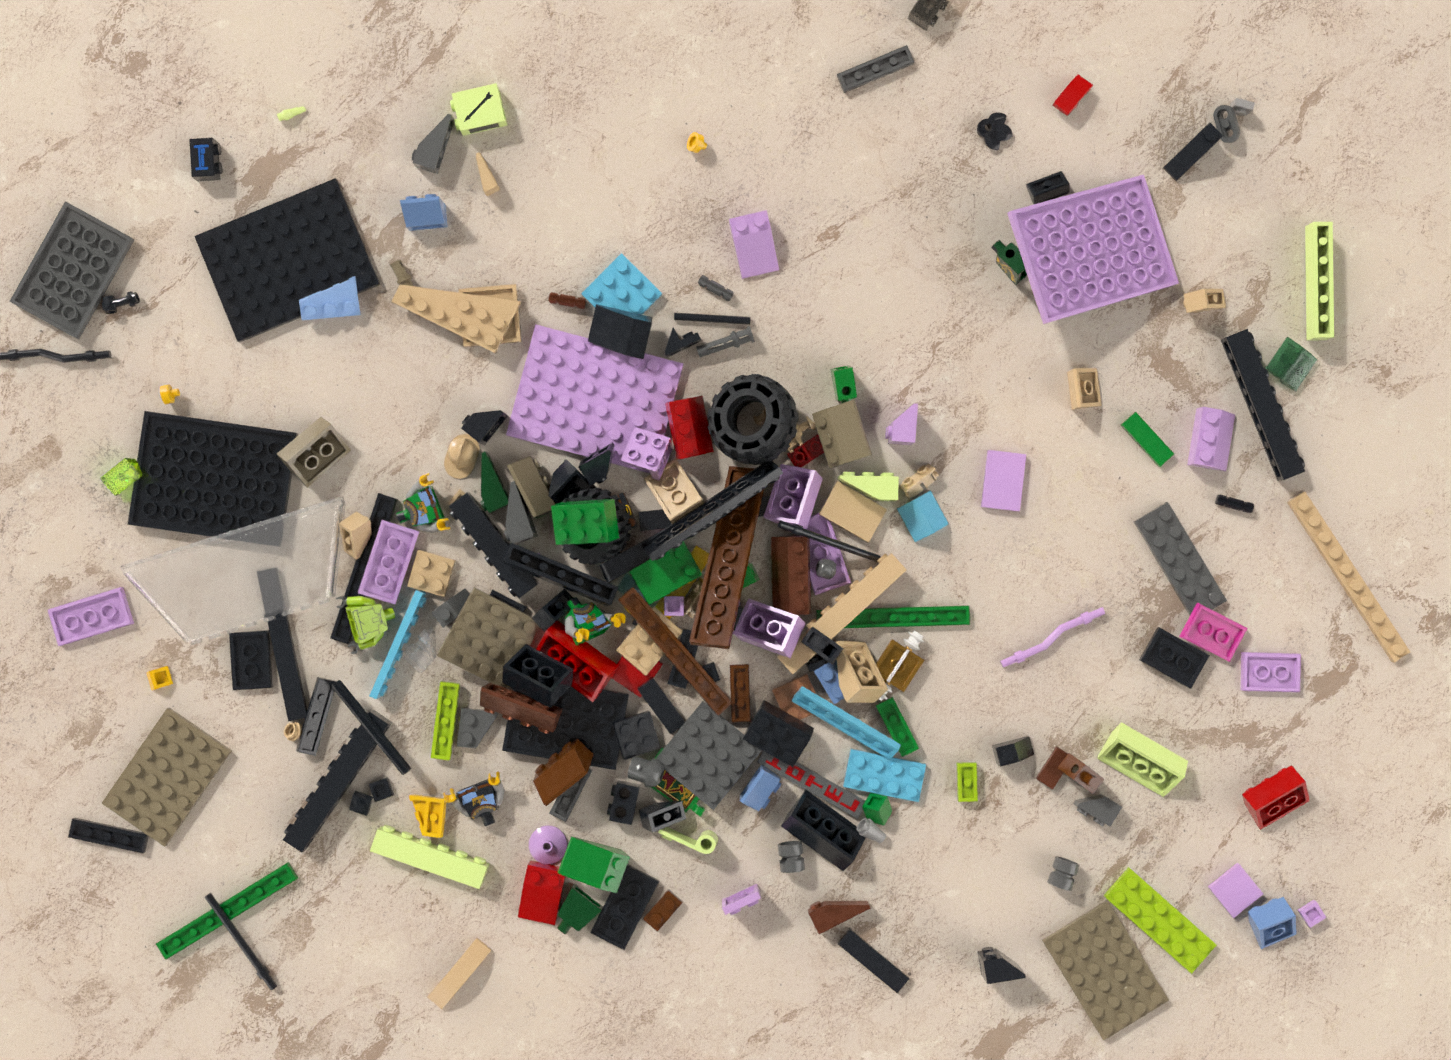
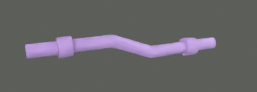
M1103 607L1089 613L1088 611L1080 614V617L1059 625L1041 644L1024 651L1019 650L1013 653V656L1001 660L1002 667L1004 668L1016 662L1021 663L1025 661V658L1046 650L1064 631L1081 624L1086 625L1092 622V619L1104 615Z

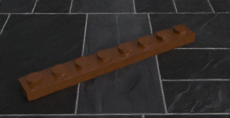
M631 587L618 599L620 604L717 716L732 704L731 700L634 587Z

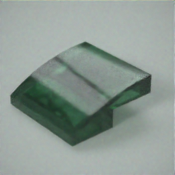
M1286 337L1266 366V370L1280 379L1279 382L1296 392L1317 359L1294 340Z

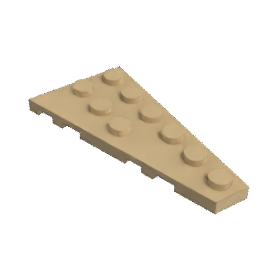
M401 284L391 301L495 354L521 304V301Z

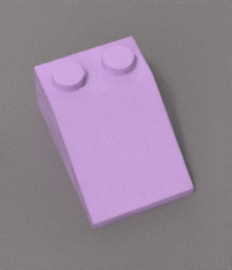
M767 210L729 219L742 279L778 271L779 266Z

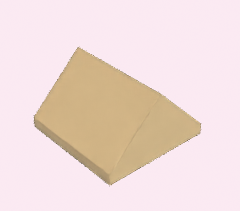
M1076 368L1068 371L1067 377L1072 410L1102 406L1097 368Z

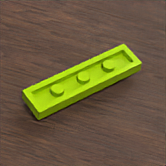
M440 681L431 758L451 760L460 683Z

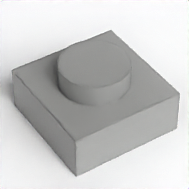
M1239 98L1230 103V106L1235 111V115L1238 116L1248 115L1253 111L1255 102Z

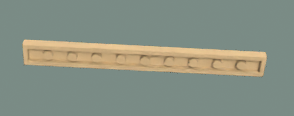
M1302 492L1289 500L1287 503L1391 662L1395 663L1409 654L1410 650L1307 493Z

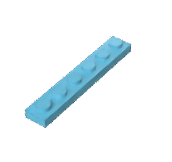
M421 590L415 591L369 697L378 699L385 695L388 689L386 683L389 678L392 679L396 671L394 665L396 661H400L404 651L401 649L404 643L407 644L411 637L409 631L412 625L415 626L418 621L419 615L417 613L419 608H423L426 603V592Z
M802 686L793 696L792 702L889 760L899 751L901 744Z

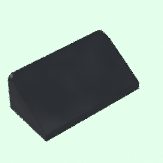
M1062 171L1026 184L1033 204L1049 201L1070 192V184Z

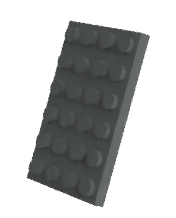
M65 201L9 302L67 334L80 339L135 239Z

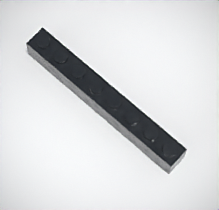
M1248 329L1221 339V343L1277 481L1286 480L1305 472V463L1302 457L1298 455L1297 443L1290 435V426L1282 415L1283 408L1277 403L1275 398L1276 391L1269 383V374L1266 368H1263L1261 354L1254 346V337Z
M371 710L368 713L385 734L393 722L375 710ZM362 725L358 729L355 727L350 733L349 738L351 739L348 744L344 743L338 751L340 754L338 759L333 760L327 768L329 772L326 776L323 775L316 784L319 787L315 793L312 791L305 800L308 803L304 808L301 807L295 815L296 821L294 824L290 823L284 831L286 835L283 841L301 853L309 847L378 745Z

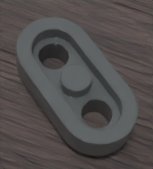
M1229 105L1218 106L1214 111L1213 117L1217 130L1223 135L1221 141L1233 143L1240 136V128L1235 111ZM1224 112L1228 113L1227 118L1223 117ZM1230 130L1233 131V135L1231 137L1228 134Z

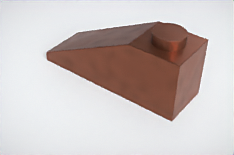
M817 901L810 905L808 914L818 934H821L871 908L868 901Z

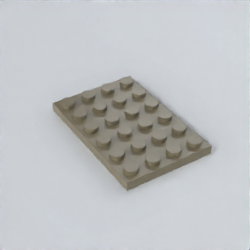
M169 707L160 717L102 804L165 847L232 750Z
M1107 900L1042 939L1103 1041L1169 1001Z

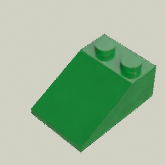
M682 541L679 547L671 548L665 552L666 554L661 559L653 561L650 559L630 571L633 580L648 605L703 575L684 541Z
M571 836L558 873L595 888L617 893L630 856L621 849Z

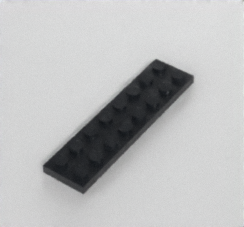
M773 461L764 462L696 509L641 544V546L652 561L661 559L666 554L665 552L671 548L679 547L683 540L695 536L698 530L704 526H710L716 518L728 514L731 508L746 502L747 497L761 492L768 483L776 482L780 475L783 474L781 468Z

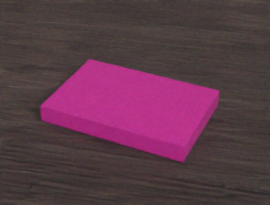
M1197 603L1179 637L1230 662L1248 628Z

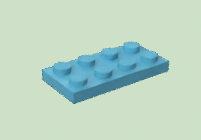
M850 748L843 787L919 802L926 764L892 757L889 760L881 754Z

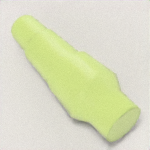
M304 106L286 109L278 113L277 117L279 121L289 120L305 112L306 109Z

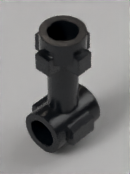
M132 291L127 292L126 297L115 299L114 296L102 298V308L106 314L117 313V307L129 304L130 307H134L140 303L139 295L137 292L133 293Z

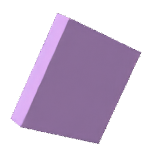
M1236 863L1208 886L1233 918L1263 895L1239 863Z

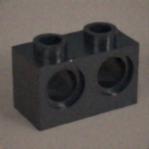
M618 780L616 785H612L610 796H614L613 803H609L607 815H610L609 821L632 825L640 784ZM627 788L630 791V795L622 797L620 789ZM618 807H623L626 810L624 816L617 815L616 809Z

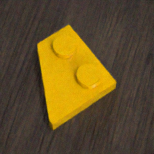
M416 794L409 795V799L413 802L416 811L414 813L419 821L422 836L442 838L447 804L444 798Z

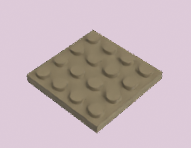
M474 587L436 655L490 683L506 688L508 685L502 683L503 666L525 644L530 646L540 627L530 615Z

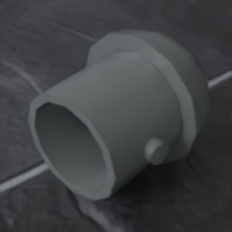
M634 756L628 770V778L645 783V787L659 785L664 775L663 764L655 758L650 761Z

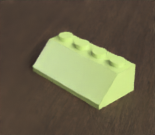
M1122 722L1111 732L1097 758L1162 797L1185 778L1188 764L1186 759Z

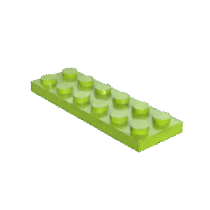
M1129 867L1103 895L1191 974L1217 946Z

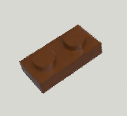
M668 889L643 917V920L658 932L683 901Z

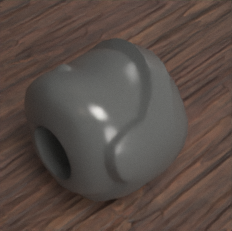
M821 559L816 565L817 576L825 579L833 578L836 574V563L830 559Z

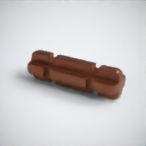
M553 292L549 294L548 300L552 304L559 303V305L569 307L577 306L580 309H585L586 307L585 298L578 297L577 299L575 296L558 295V293Z

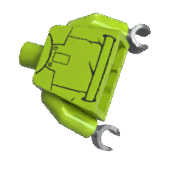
M340 596L336 598L343 600V605L336 607L346 608L355 640L351 641L348 647L352 645L356 647V650H352L351 654H356L359 649L363 650L375 646L384 636V632L388 630L386 621L395 618L393 608L383 610L382 605L376 603L373 599L363 596L348 598Z

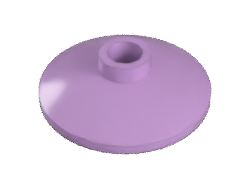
M542 826L536 829L529 840V850L532 857L543 864L558 862L564 856L567 849V840L564 833L554 826ZM549 843L551 848L545 849L544 844Z

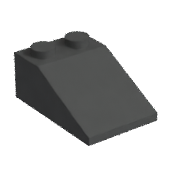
M513 481L510 484L505 523L507 530L504 531L507 541L519 544L538 537L528 506L518 486Z

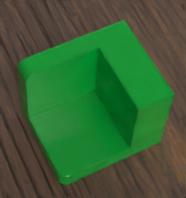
M870 793L862 806L866 819H871L875 824L884 826L892 814L888 797L876 793Z

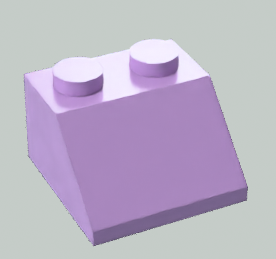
M914 403L886 427L885 439H888V444L912 445L915 443L918 404Z

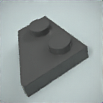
M462 707L457 746L476 749L499 713L491 714L480 709Z

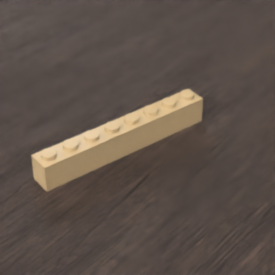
M885 553L877 560L879 565L874 569L872 566L863 573L865 577L860 582L855 580L849 586L851 590L846 595L842 592L835 599L837 603L832 608L828 605L821 612L823 616L820 619L816 620L814 618L806 625L808 630L801 633L791 658L782 655L777 657L792 674L816 654V652L801 642L812 626L832 639L907 571L892 553L890 555Z

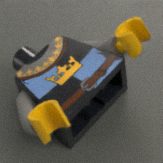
M496 772V777H492L489 773L488 779L459 790L456 793L457 795H455L454 789L450 788L451 795H446L444 792L443 796L447 803H451L463 815L470 817L472 820L481 817L484 826L495 823L492 812L498 810L499 805L503 801L505 790L500 780V772Z

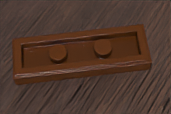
M749 664L730 665L732 723L751 722Z

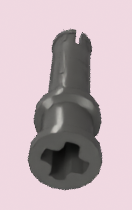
M747 326V329L738 332L732 331L729 336L696 346L699 357L702 358L703 356L733 346L739 348L740 345L750 341L753 343L755 340L750 326ZM722 343H723V345H720V346H717V347L708 349V348H710V347H713V346H716V345H719V344H722Z

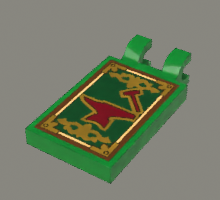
M662 747L661 750L658 752V754L656 755L655 759H656L657 756L661 753V751L664 749L663 747ZM664 770V775L659 785L651 787L669 801L681 800L684 812L686 813L690 808L701 817L705 811V808L697 803L699 798L666 770Z

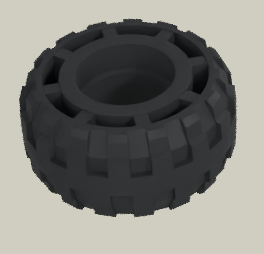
M760 374L741 375L735 377L731 382H726L721 387L722 390L718 395H714L712 407L708 409V430L714 440L713 443L726 456L743 464L761 465L764 462H771L777 459L778 455L786 452L790 447L789 444L797 433L796 426L797 422H799V416L793 397L780 383ZM749 403H762L766 409L764 425L753 435H742L737 428V418L740 411Z

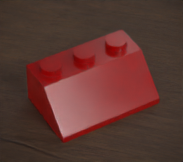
M703 395L665 403L676 459L714 452L711 435L708 430L709 425Z
M1292 765L1282 768L1274 776L1265 778L1260 784L1248 788L1242 794L1244 804L1260 830L1310 801L1306 781Z

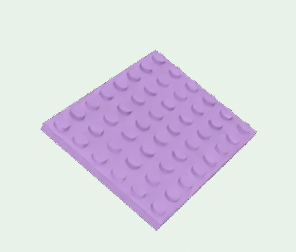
M1144 174L1019 208L1007 213L1043 324L1179 284Z
M535 325L506 435L586 457L613 442L615 447L612 464L650 473L648 470L623 463L621 458L635 427L665 436L669 421L665 403L674 401L684 364L646 353L644 359L626 356L590 343L588 338Z

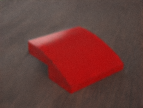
M622 656L617 663L619 667L612 679L641 698L642 695L637 690V687L651 677L654 678L663 663L658 661L645 676Z

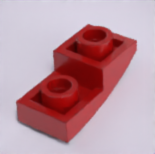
M1077 74L1054 101L1052 106L1068 116L1078 106L1081 99L1092 89L1093 84Z
M817 434L803 443L802 446L795 448L792 453L789 452L787 454L795 467L801 468L824 453L819 435Z

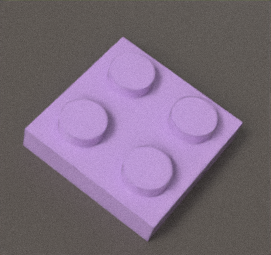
M755 884L722 899V909L725 915L728 913L734 915L741 911L740 908L746 905L751 907L757 904L758 900L761 899L758 885Z

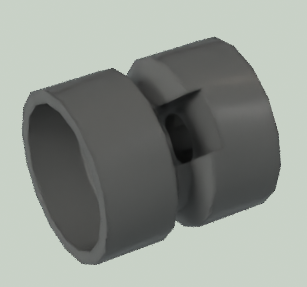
M802 841L779 843L778 853L782 857L779 860L780 871L782 873H794L805 870L804 858L801 857V854H803Z
M1056 856L1052 866L1055 871L1050 873L1047 882L1058 888L1072 891L1074 885L1072 876L1077 875L1080 864Z

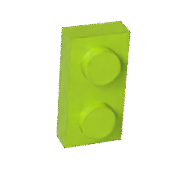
M956 762L957 801H978L977 763Z

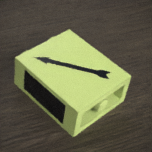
M497 83L452 93L453 100L450 101L452 111L456 112L457 119H454L457 131L460 130L463 136L508 126Z

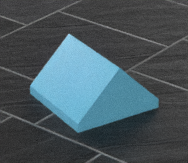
M931 490L897 508L914 542L937 532L949 524Z

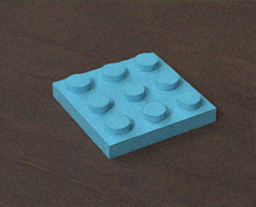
M622 253L581 293L594 307L598 304L641 315L662 295Z

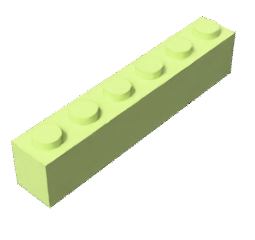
M1312 222L1305 226L1306 341H1321L1334 338L1333 222Z
M384 825V827L381 826L377 829L370 852L480 889L483 885L490 864L486 862V859L478 856L472 858L467 856L468 853L457 850V852L449 850L450 847L444 844H432V841L427 838L417 839L409 832H397L392 826Z

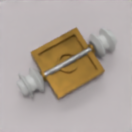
M908 632L910 635L909 639H903L907 645L905 647L891 639L876 662L888 688L879 700L882 701L884 698L887 700V692L892 693L891 687L888 686L890 684L904 692L923 664L924 659L912 652V649L920 650L918 646L920 642L925 643L922 640L924 636L918 632Z

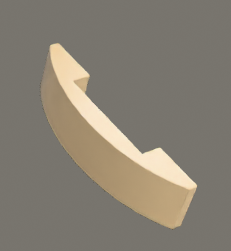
M476 938L427 998L442 1010L486 958L491 949L480 939Z

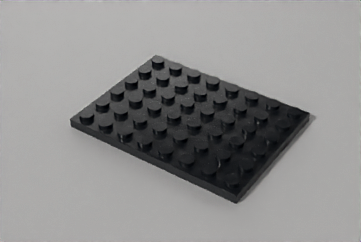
M336 178L194 236L234 335L239 343L301 318L300 299L326 290L337 283L349 280V278L356 277L358 294L380 285Z
M144 411L127 525L281 547L292 472L279 458L277 453L294 440L298 433Z

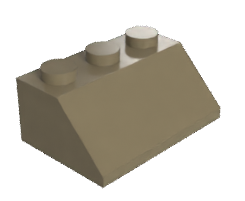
M855 400L812 414L829 469L872 455Z
M320 417L279 451L277 455L287 468L308 488L347 455L351 449L332 424Z
M529 456L507 465L533 517L540 518L552 512L551 506L557 503L548 496L550 483L546 476L542 477L539 471L542 468L538 460H533Z

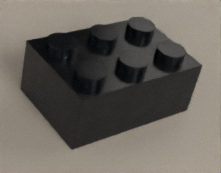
M525 644L503 666L502 683L551 708L572 686L574 669Z
M763 700L747 727L743 740L794 767L810 741L814 728Z

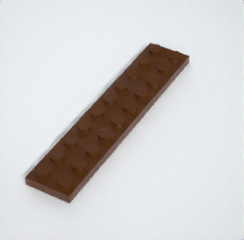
M729 466L724 489L755 468ZM764 489L716 522L689 640L691 645L730 649Z

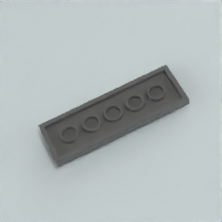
M1168 502L1133 521L1189 616L1197 603L1212 610L1227 601Z

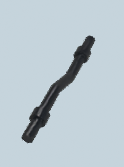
M41 348L21 351L12 349L8 350V352H1L0 360L18 361L20 358L42 356L63 363L77 361L96 362L97 359L111 358L112 355L110 350L99 352L89 350L85 351V353L62 355Z

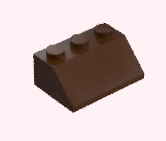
M578 739L572 743L568 742L559 754L554 753L549 758V762L545 765L541 764L535 770L536 774L533 782L545 806L549 805L589 771L593 753Z

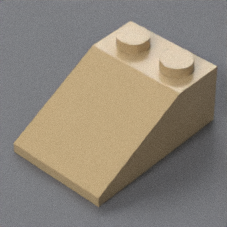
M837 641L836 643L844 648L837 658L839 687L846 702L875 703L888 688L866 643Z

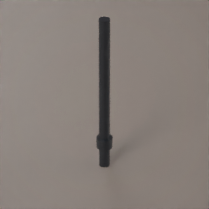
M782 520L778 523V528L789 531L792 535L798 537L801 535L874 562L881 558L880 555L804 529L802 525L790 524Z
M212 893L207 894L204 898L254 966L257 976L260 980H264L270 990L275 989L277 984L269 975L270 971L259 961Z

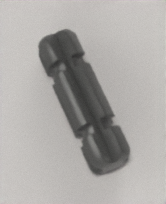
M702 275L698 280L700 286L707 287V290L718 296H723V299L730 301L733 297V291L728 288L726 290L724 286L713 280L710 281L705 275Z

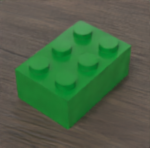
M615 499L561 502L551 506L556 545L604 543L619 538Z

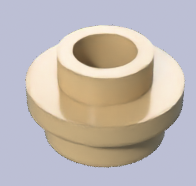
M293 722L285 726L284 736L288 740L296 741L301 736L302 726L300 723Z

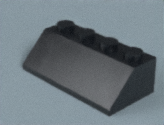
M806 789L788 812L781 825L782 828L842 871L854 862L866 837L859 835L856 825Z

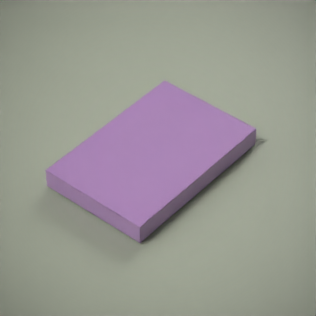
M987 450L981 507L1020 511L1026 454Z
M1241 652L1240 690L1300 692L1301 654Z

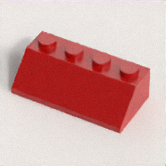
M559 621L546 630L536 650L573 668L572 687L592 702L599 696L619 667V665L588 642L576 646L572 636L566 634L565 625Z

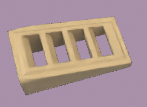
M478 152L476 153V160L483 191L486 196H490L499 191L500 187L484 157Z

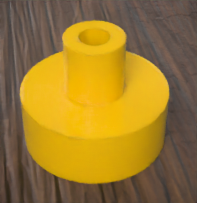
M693 132L688 138L687 149L694 153L700 152L701 149H706L707 143L704 142V136Z
M170 384L160 386V395L165 405L174 403L175 397L180 396L179 389H172Z

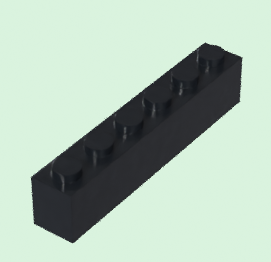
M470 492L465 493L449 505L451 516L456 521L459 519L463 524L461 528L467 536H472L475 540L473 542L474 546L478 551L482 550L485 553L486 557L484 558L490 566H495L498 570L496 572L497 576L502 582L506 581L510 586L508 590L514 597L521 598L539 584L533 575L501 563L509 543Z
M514 543L508 544L501 560L503 564L605 606L612 605L619 588Z

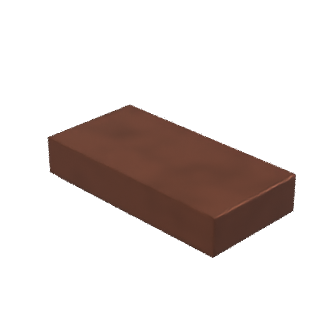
M1056 746L1036 779L1054 789L1063 775L1058 766L1068 753Z

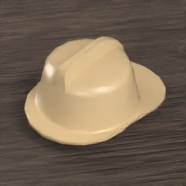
M461 434L453 438L445 456V470L448 475L456 479L466 478L471 474L479 455V443L469 434Z

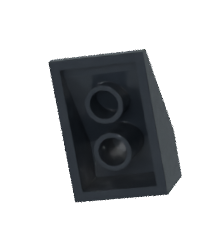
M596 304L588 342L626 356L644 359L652 326V317Z

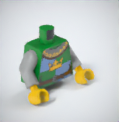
M429 473L420 476L419 481L412 486L406 494V500L403 501L406 510L396 513L399 523L410 520L413 527H417L420 531L431 533L449 530L450 527L445 526V522L449 519L445 518L433 486H428L433 484L434 480H427V476L430 475Z
M575 597L567 603L571 611L565 617V632L572 636L576 646L605 634L613 623L616 628L620 627L621 623H625V614L616 613L613 615L606 613L593 602L581 605L578 598Z

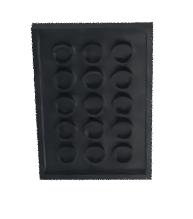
M571 686L554 704V706L562 708L554 732H549V734L543 733L538 730L539 727L534 725L527 727L520 724V720L514 718L512 721L507 720L502 751L549 759L554 753L559 754L568 742L572 743L578 739L593 753L590 766L616 770L620 748L613 722L625 718L629 694L603 689L595 701L592 702Z

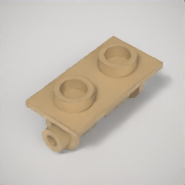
M928 463L921 466L914 475L906 478L899 488L905 492L904 494L908 499L914 498L923 491L920 486L921 483L927 488L937 480L939 474Z
M701 577L692 585L688 597L684 598V613L691 618L695 616L703 583Z

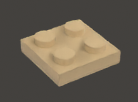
M417 550L407 587L445 597L456 560Z

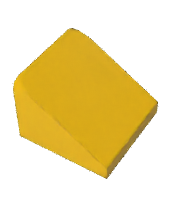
M168 666L146 672L152 691L173 684Z

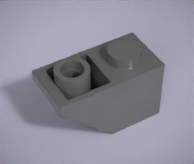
M1102 794L1075 800L1073 803L1078 807V812L1086 817L1088 813L1094 816L1093 821L1101 826L1107 824L1111 827L1122 809V806Z

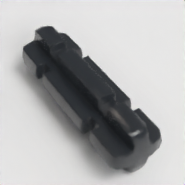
M1221 494L1217 495L1215 500L1216 505H1225L1227 508L1246 513H1252L1254 509L1253 503H1244L1243 500Z

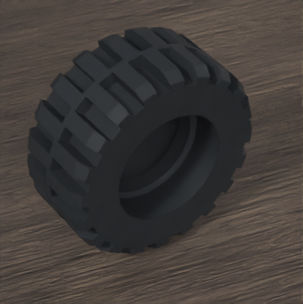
M589 488L569 495V498H565L562 501L615 499L619 538L604 543L563 544L562 550L565 554L569 553V557L574 561L579 559V563H588L589 565L601 563L617 556L627 546L626 541H629L631 536L628 533L631 530V523L628 522L630 515L625 511V504L619 502L620 498L616 494L611 496V491L602 490L601 488Z

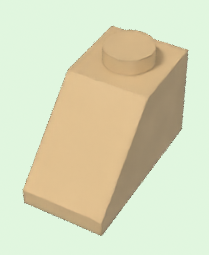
M1201 289L1184 294L1183 304L1187 313L1226 308L1223 289Z
M356 511L341 521L339 527L344 552L357 560L365 549L372 532L369 518Z

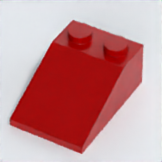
M530 860L523 883L518 912L519 918L551 925L556 924L566 876L558 873L559 866Z

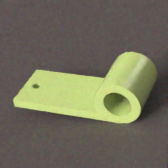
M669 827L660 829L658 832L662 834L661 837L669 841L675 840L703 854L713 852L718 843L716 833L711 830L702 832L698 840Z

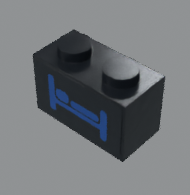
M212 137L189 139L192 178L198 182L221 180L220 174L223 173L222 164L219 162V155L222 152L221 145Z

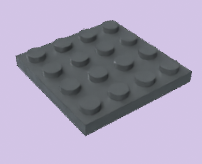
M702 701L656 759L663 764L664 770L714 810L762 750L743 740V733L721 715L717 716Z

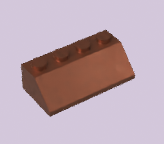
M803 536L771 537L772 607L794 615H809L811 613L810 539Z

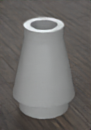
M863 818L857 826L859 835L874 840L879 844L886 837V834L871 819Z

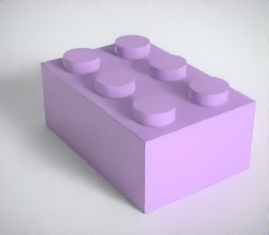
M748 598L733 634L741 641L791 658L806 623L797 615Z

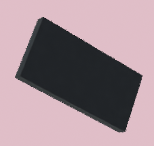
M627 864L617 893L610 892L590 933L625 950L660 880Z

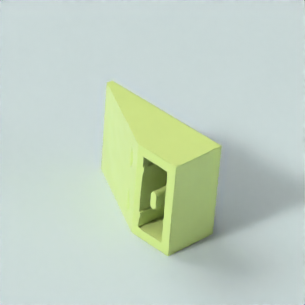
M843 472L842 475L837 477L838 481L874 501L898 500L899 477L894 476V473H882L880 476H874V472H863L861 476H855V472Z

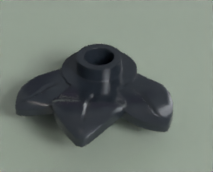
M993 113L988 119L981 120L977 125L978 135L984 138L986 146L992 150L998 151L1000 141H1007L1013 137L1011 128L1004 124L1007 117L1004 113Z

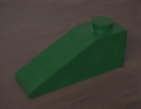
M484 451L481 458L482 501L480 503L484 511L492 514L508 506L509 496L489 453Z

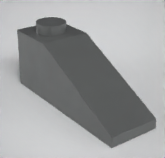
M447 114L418 144L417 150L414 149L412 161L415 167L438 174L454 125V117L451 114Z

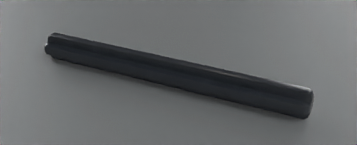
M341 680L336 681L332 685L333 690L402 775L408 773L411 770L409 764Z

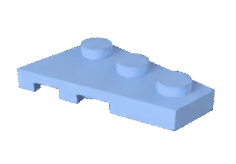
M354 276L326 290L300 299L299 305L302 320L360 315L356 277Z

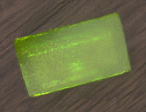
M124 458L100 479L117 496L143 474L136 459Z

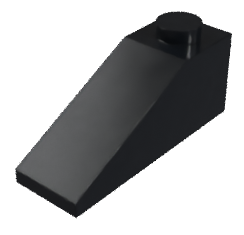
M1209 122L1163 169L1177 181L1223 135Z

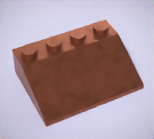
M494 683L486 684L480 691V706L484 707V711L491 714L495 712L501 713L502 717L512 721L513 718L520 720V724L527 727L534 725L539 727L538 730L543 733L549 734V732L555 731L562 708L554 705L549 708L527 695Z

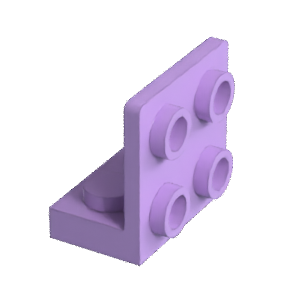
M635 427L621 461L648 470L653 479L660 480L673 450L671 438Z

